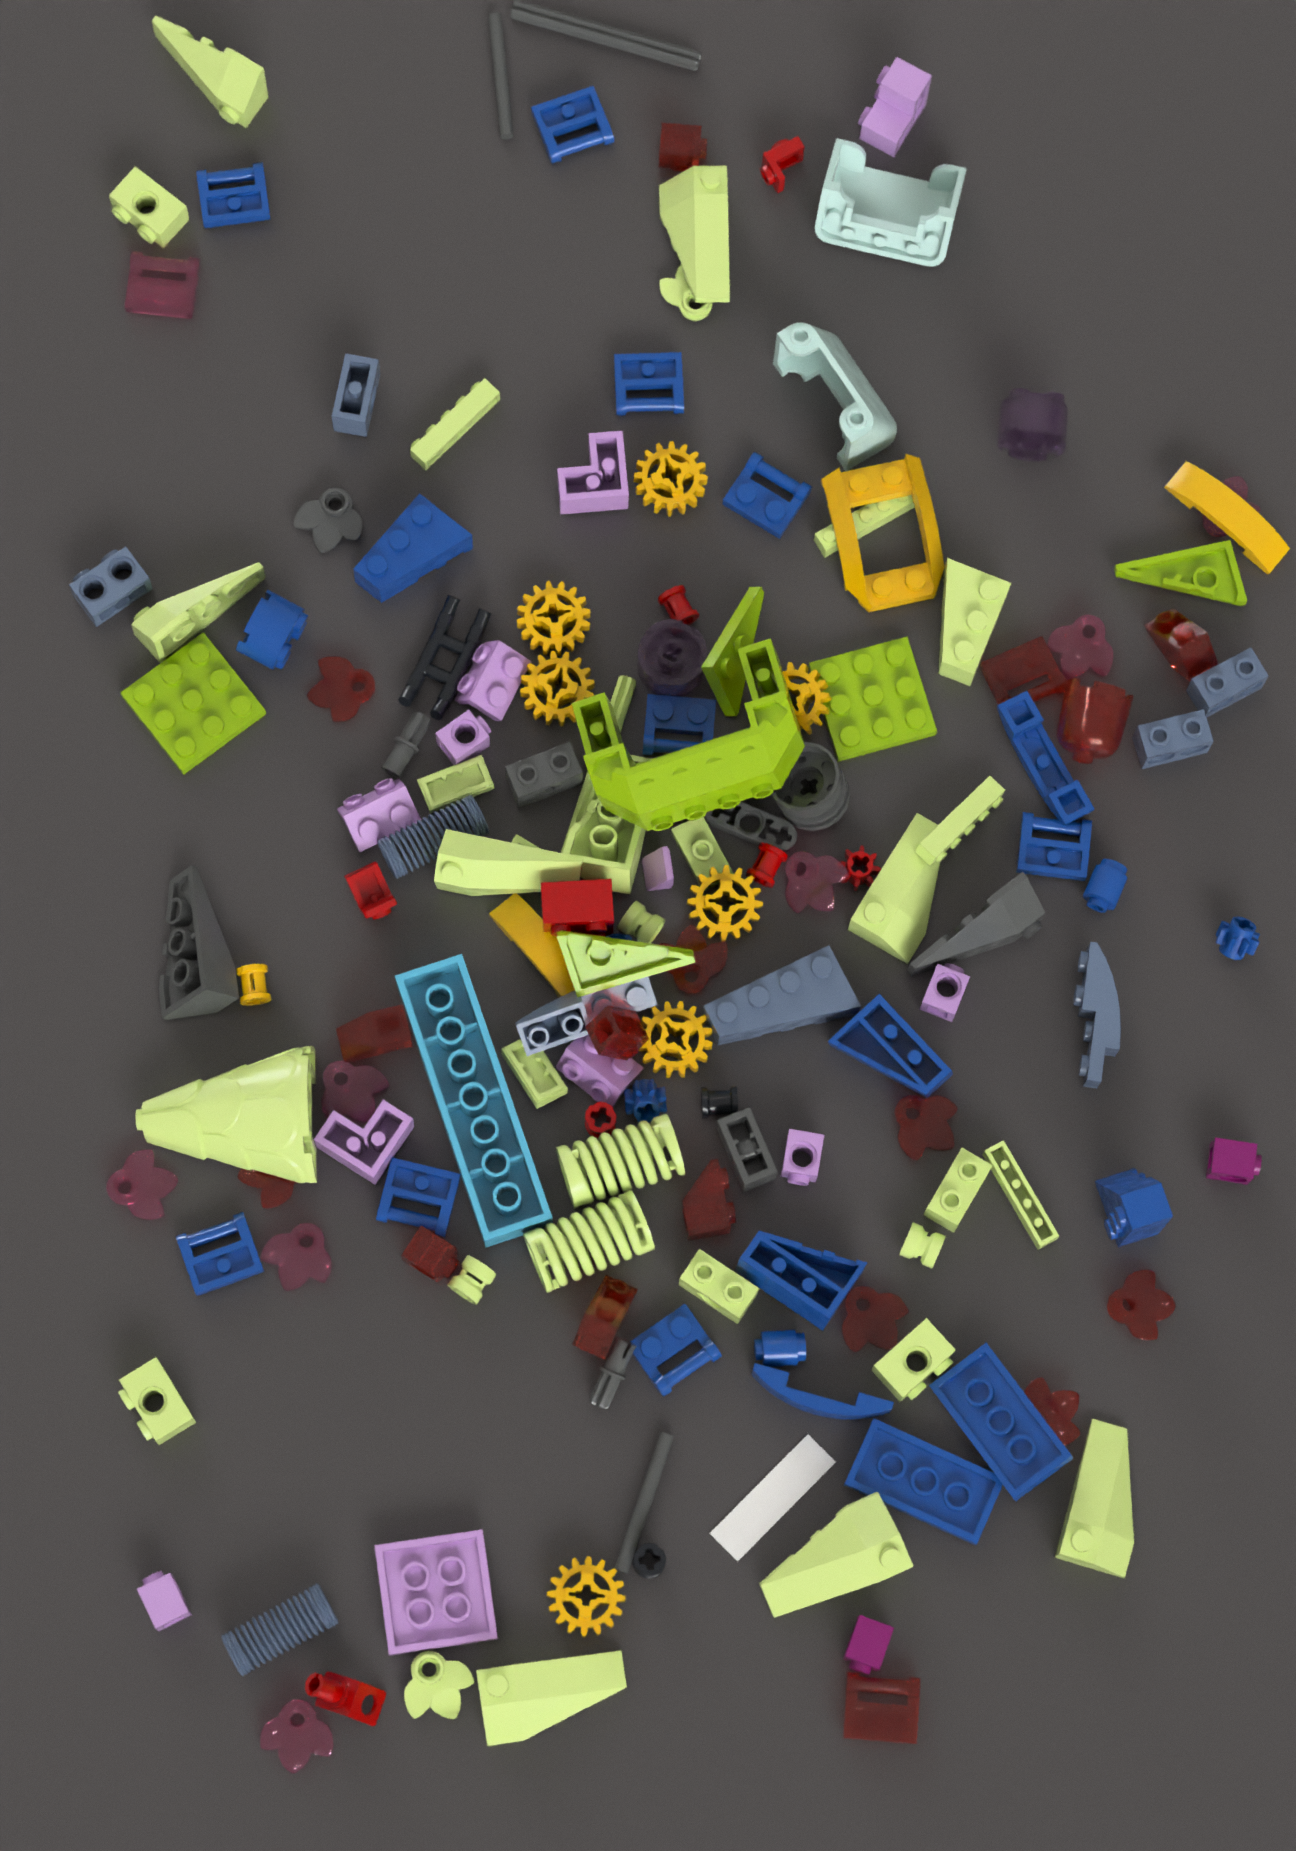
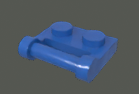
M594 86L531 107L532 116L551 164L561 161L563 156L601 143L606 146L614 143L611 127ZM595 123L597 125V131L557 144L554 137Z
M263 162L253 163V167L209 173L206 170L196 171L204 228L271 220ZM253 180H255L256 184L209 191V186Z
M682 352L614 354L616 416H624L626 412L673 411L674 414H684ZM673 389V397L626 398V391Z
M754 452L724 497L722 504L780 539L806 501L813 487L806 482L799 483L763 461L764 457ZM757 472L793 494L794 497L788 502L752 480V477Z
M648 694L642 755H653V752L672 753L712 740L716 700ZM655 732L699 735L703 736L702 742L656 739L654 735Z
M1023 812L1016 873L1024 872V874L1085 881L1088 871L1092 820L1081 819V822L1073 821L1063 826L1058 819L1034 817L1033 813ZM1032 830L1079 836V843L1032 837Z
M392 1157L376 1220L385 1223L388 1220L433 1230L435 1235L446 1237L461 1174ZM393 1197L440 1207L439 1217L392 1206Z
M243 1212L233 1215L234 1219L188 1236L186 1233L176 1236L196 1296L264 1272ZM239 1232L240 1241L194 1257L193 1248Z
M683 1304L630 1341L637 1346L632 1355L662 1397L672 1392L671 1387L710 1360L715 1362L722 1357L717 1346L706 1334L686 1304ZM695 1341L699 1343L702 1348L665 1375L662 1376L657 1369L659 1366Z

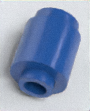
M1104 858L1100 864L1095 866L1083 893V898L1087 901L1089 908L1100 913L1116 908L1127 882V868L1123 864Z
M795 1329L760 1332V1339H754L755 1361L762 1360V1365L768 1367L798 1365L799 1361H806L804 1332L796 1333Z

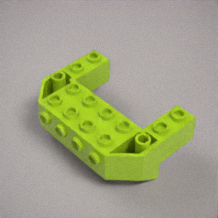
M771 638L737 649L752 697V701L744 703L751 727L635 764L622 741L613 706L605 692L572 703L586 755H583L596 795L606 811L647 831H662L670 828L674 822L684 819H700L709 811L718 808L731 809L739 805L740 801L752 797L756 799L768 797L774 790L780 789L802 753L805 744L779 657Z

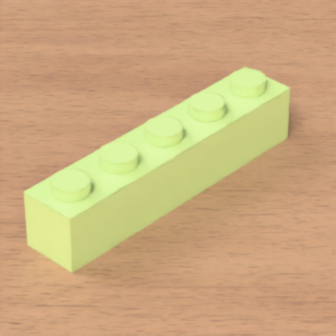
M483 379L481 382H476L466 397H460L455 404L456 406L451 411L447 410L440 418L441 420L436 425L432 424L421 439L418 438L411 444V457L423 469L427 470L500 401V392L488 380Z
M912 495L867 504L852 512L857 539L915 508ZM832 524L815 533L814 542L824 558L838 551Z
M989 776L919 843L915 853L930 866L936 861L940 863L948 854L946 851L950 847L954 849L962 841L960 837L963 834L968 836L976 827L974 824L978 820L982 822L989 815L990 812L988 810L991 807L996 809L1004 800L1002 795L1005 789Z
M1004 1140L984 1150L982 1154L984 1159L993 1165L991 1171L1037 1250L1057 1240L1059 1234Z

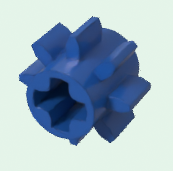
M1236 916L1232 918L1230 924L1221 921L1216 932L1217 939L1215 942L1220 944L1219 950L1223 955L1230 959L1241 960L1245 953L1252 956L1255 954L1260 943L1258 940L1260 934L1255 932L1256 925L1252 921Z
M654 1079L635 1080L631 1089L624 1090L626 1114L634 1113L637 1122L643 1120L650 1122L654 1117L659 1116L660 1112L667 1111L666 1088H658Z

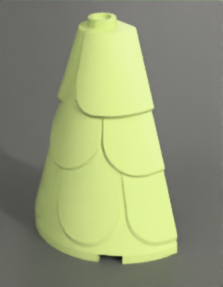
M314 1046L292 1048L250 1065L244 1064L205 1081L202 1079L195 1080L146 1100L142 1103V1109H136L137 1130H143L147 1143L202 1160L211 1158L250 1171L253 1169L298 1183H317V1151L312 1137V1084H316Z

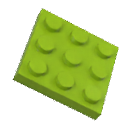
M204 632L120 692L125 702L183 775L266 715L264 707Z
M908 637L809 663V672L816 669L820 674L818 681L825 680L829 686L822 691L829 693L831 696V701L823 703L830 711L829 714H823L837 762L937 734L935 722Z

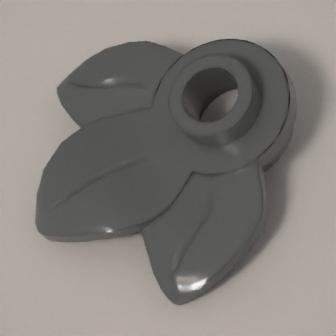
M330 488L323 492L319 499L307 501L300 507L294 518V527L302 530H313L312 536L316 548L320 553H326L335 549L342 537L358 541L362 532V520L352 509L353 503L349 493L341 488ZM338 501L342 504V507L339 510H332L329 507L330 504Z

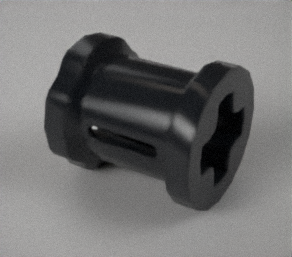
M731 1086L730 1090L710 1091L707 1087H701L702 1119H708L709 1115H731L738 1112L737 1086Z
M643 1544L634 1554V1570L645 1579L656 1578L665 1568V1553L656 1544ZM646 1552H652L653 1558H659L660 1562L654 1564L653 1570H647L646 1564L639 1563V1560L644 1559Z

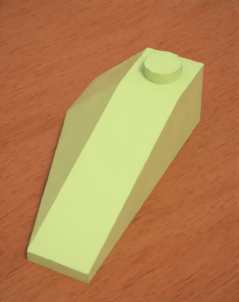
M155 15L152 24L157 39L215 106L223 119L231 124H236L237 122L247 128L268 99L264 68L228 47L224 52L219 51L213 46L212 40L202 37L200 41L194 40L191 33L185 28Z
M692 166L659 185L660 219L671 238V245L679 257L682 271L695 301L730 302L727 166Z
M259 562L157 602L151 608L149 606L143 608L136 614L134 622L131 624L134 635L159 663H162L266 578L264 567Z
M631 755L635 764L652 759ZM597 797L596 800L592 799L589 803L587 812L578 823L575 822L569 830L563 854L583 858L580 877L584 880L611 879L612 891L630 894L646 830L606 811Z
M918 813L852 916L848 930L906 964H909L926 935L940 863L937 861L931 866L928 865L915 853L919 843L938 826V824Z
M446 829L437 854L434 882L437 889L469 896L541 892L542 882L579 881L583 858Z
M1092 1419L1054 1558L1125 1578L1134 1545L1127 1429Z
M878 1492L844 1506L835 1514L836 1517L821 1531L818 1530L810 1537L811 1540L795 1555H790L759 1583L774 1618L881 1582L914 1567L902 1537Z
M622 1651L476 1670L487 1746L524 1741L627 1688Z

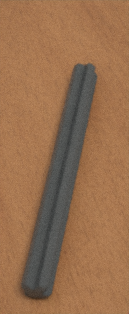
M515 0L511 7V18L693 71L699 68L701 62V53L699 51L521 0Z

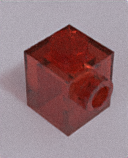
M662 122L659 167L672 168L674 171L682 173L692 166H699V158L706 159L707 139L701 138L702 126Z
M609 1005L585 1026L598 1055L627 1061L635 1056L639 1049L649 1040L636 1011Z

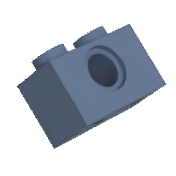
M345 353L332 412L334 431L367 437L381 375L379 359Z

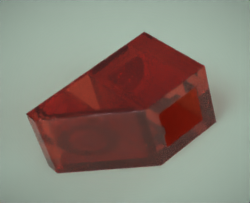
M1174 608L1161 612L1155 619L1145 624L1147 632L1173 670L1187 680L1191 681L1192 678L1219 664L1208 633Z
M403 1004L368 1012L336 1028L344 1063L413 1047Z
M718 1159L710 1160L682 1201V1212L688 1241L730 1234L731 1224L736 1223L733 1202L726 1203L724 1189L730 1188L726 1167H719Z
M605 1275L583 1316L572 1345L605 1360L638 1289L622 1280Z

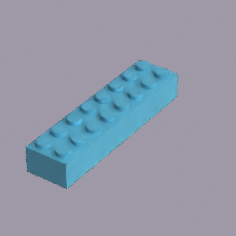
M462 954L395 975L396 986L485 1248L522 1236L524 1232L537 1227L543 1229L549 1222L553 1223V1217Z

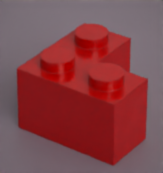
M611 879L541 883L543 932H551L552 936H557V932L561 930L570 932L578 930V933L604 937L613 934L614 913Z

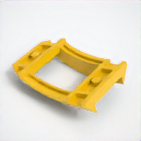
M905 454V458L844 472H841L840 468L823 477L821 484L822 488L824 487L828 502L827 507L838 547L845 591L848 590L859 600L858 603L867 612L934 599L945 567L934 508L920 458ZM912 495L926 563L864 576L851 508Z

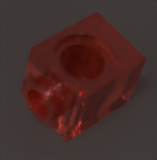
M420 1226L402 1253V1260L438 1284L443 1276L449 1279L460 1262L456 1259L458 1255L456 1247L423 1226Z

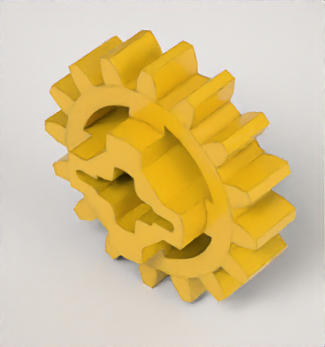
M670 441L668 449H663L662 445L657 443L656 453L654 454L649 450H645L644 458L646 462L638 460L636 469L640 472L634 473V482L639 484L636 486V495L645 494L643 505L647 506L653 503L654 513L656 514L661 508H666L667 516H671L675 508H678L682 515L685 514L686 504L695 508L697 506L696 496L704 497L705 488L702 486L707 485L708 476L702 474L706 469L705 462L696 463L699 453L695 451L690 455L687 454L686 444H683L680 450L675 449L674 441ZM657 464V472L652 473L651 477L648 478L650 470ZM665 471H667L672 479H676V488L669 478H665ZM690 480H693L691 488L684 494V486L690 484Z
M546 581V589L541 590L537 585L533 586L534 596L524 594L523 602L526 606L517 607V614L521 616V618L517 619V628L524 629L521 632V639L524 641L531 638L530 649L535 650L540 645L543 647V655L547 656L550 649H555L557 656H561L563 647H567L569 651L573 652L575 640L580 643L585 641V635L581 631L590 630V622L586 621V619L591 617V611L588 608H583L586 605L585 596L576 598L577 588L573 587L566 591L562 581L557 588H553L550 581ZM558 599L567 602L569 605L563 604ZM545 602L540 609L534 610L539 603ZM556 614L558 622L552 623L549 615ZM568 627H574L571 632L563 636ZM541 631H542L544 634H546V635L549 636L550 638L545 637V636H542V635L539 634L538 632H541Z
M551 651L550 659L548 660L541 654L538 655L537 666L531 663L527 665V671L530 675L521 676V683L527 686L520 689L521 697L528 698L524 702V708L526 710L535 708L533 718L537 720L542 715L545 716L546 725L550 726L553 719H558V723L562 727L567 717L574 723L577 722L572 704L565 708H559L567 703H573L594 696L592 692L588 691L595 688L594 680L587 679L591 675V669L589 667L580 669L582 659L578 657L573 662L569 661V652L566 651L562 658H557L555 651ZM555 669L548 674H543L548 670ZM569 672L578 679L580 686H578L577 682H573L570 679ZM560 678H562L563 688L556 693L555 699H553L552 689H555L556 685L559 684ZM535 691H537L538 695H542L545 698L546 706L538 700Z
M788 662L787 670L783 671L788 689L796 696V705L799 710L797 711L794 708L797 721L800 730L804 729L810 735L812 734L810 725L815 723L818 726H822L823 723L819 718L820 714H829L830 712L823 703L831 701V696L829 693L822 692L829 686L825 680L818 681L820 674L816 669L808 674V666L802 663L799 669L796 670L793 663ZM800 679L806 682L799 685L792 683L791 680ZM815 701L812 710L807 714L810 703Z
M724 865L722 873H718L713 866L709 869V878L703 874L697 877L701 884L700 887L691 885L689 890L696 897L687 899V905L695 906V910L688 916L689 919L698 918L700 920L696 927L698 931L704 927L709 929L707 934L709 939L716 932L720 933L721 942L726 941L728 933H732L735 940L740 938L741 928L748 933L752 930L748 922L749 920L758 921L760 919V916L754 912V909L762 908L763 906L762 901L755 900V896L761 892V889H752L750 887L754 879L753 876L747 877L745 880L741 878L742 868H738L735 874H732L728 865ZM719 881L718 890L713 895H703L708 886ZM733 883L740 886L746 896H740L732 888ZM722 895H727L728 901L735 904L731 905L727 912L722 911L721 905L714 903L715 901H720ZM703 909L704 911L712 912L717 918V924L706 917ZM747 911L741 921L731 925V918L736 912Z
M666 1001L664 1011L661 1012L655 1006L652 1007L651 1013L653 1018L650 1019L645 1016L642 1018L641 1023L646 1029L637 1030V1037L645 1040L637 1044L638 1051L647 1052L643 1057V1063L646 1064L653 1061V1072L655 1074L661 1068L666 1069V1078H670L672 1072L677 1070L680 1077L684 1078L685 1070L688 1067L693 1072H697L698 1064L696 1061L699 1060L706 1063L708 1060V1056L703 1050L712 1049L713 1042L705 1040V1038L712 1035V1028H703L707 1017L703 1015L696 1018L697 1007L692 1006L688 1011L683 1010V1001H679L677 1008L673 1009L669 1001ZM670 1018H680L685 1020V1022H674ZM657 1027L661 1037L652 1046L651 1035L654 1028ZM669 1034H672L674 1037L681 1035L680 1045H677L675 1042L668 1044ZM697 1034L698 1046L693 1053L688 1043ZM664 1057H676L679 1061H669L664 1059Z
M591 1556L586 1557L585 1565H579L577 1559L573 1558L570 1570L563 1565L559 1567V1571L562 1574L561 1579L557 1577H551L550 1582L556 1586V1590L548 1591L547 1597L555 1599L556 1603L548 1607L549 1612L559 1611L560 1615L556 1619V1623L559 1625L567 1621L569 1623L567 1632L570 1634L578 1627L581 1628L582 1637H586L588 1628H593L594 1632L600 1635L601 1624L605 1623L608 1627L612 1628L614 1623L610 1618L611 1615H622L623 1611L616 1607V1603L626 1601V1596L617 1594V1590L621 1589L624 1583L623 1581H613L612 1578L617 1573L615 1568L608 1572L603 1570L605 1566L604 1560H601L597 1566L592 1565ZM581 1573V1581L573 1588H563L572 1576ZM594 1574L605 1580L610 1591L602 1590L594 1582ZM584 1587H589L591 1594L603 1598L592 1599L589 1606H583L582 1599L576 1598V1594H581ZM562 1602L572 1604L579 1611V1619L572 1617L565 1610ZM609 1605L602 1616L591 1620L592 1612L598 1606Z

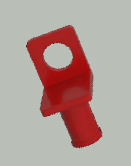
M327 1671L325 1676L313 1673L307 1678L305 1683L306 1693L317 1697L315 1706L347 1716L370 1726L376 1725L386 1697L385 1691ZM371 1694L373 1697V1707L369 1713L364 1715L361 1707L362 1702L367 1695Z

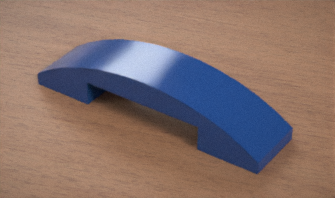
M1028 691L997 705L996 708L1021 764L1040 796L1061 824L1065 826L1094 811L1095 809L1079 780H1073L1042 725L1044 719Z
M757 1363L754 1364L751 1374L760 1385L778 1399L802 1411L827 1418L858 1420L889 1414L894 1404L892 1401L859 1392L853 1406L786 1387L789 1372Z

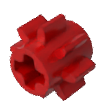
M862 845L858 852L852 853L849 849H846L844 855L847 862L841 861L837 865L838 870L845 871L841 883L844 884L849 881L854 885V891L859 889V885L865 883L870 887L874 882L871 875H878L881 871L880 867L873 866L877 853L867 854L864 852V846ZM854 863L858 867L862 865L866 866L864 874L860 870H857L856 872L852 870Z

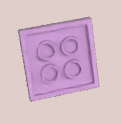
M483 1529L375 1545L389 1656L498 1639Z

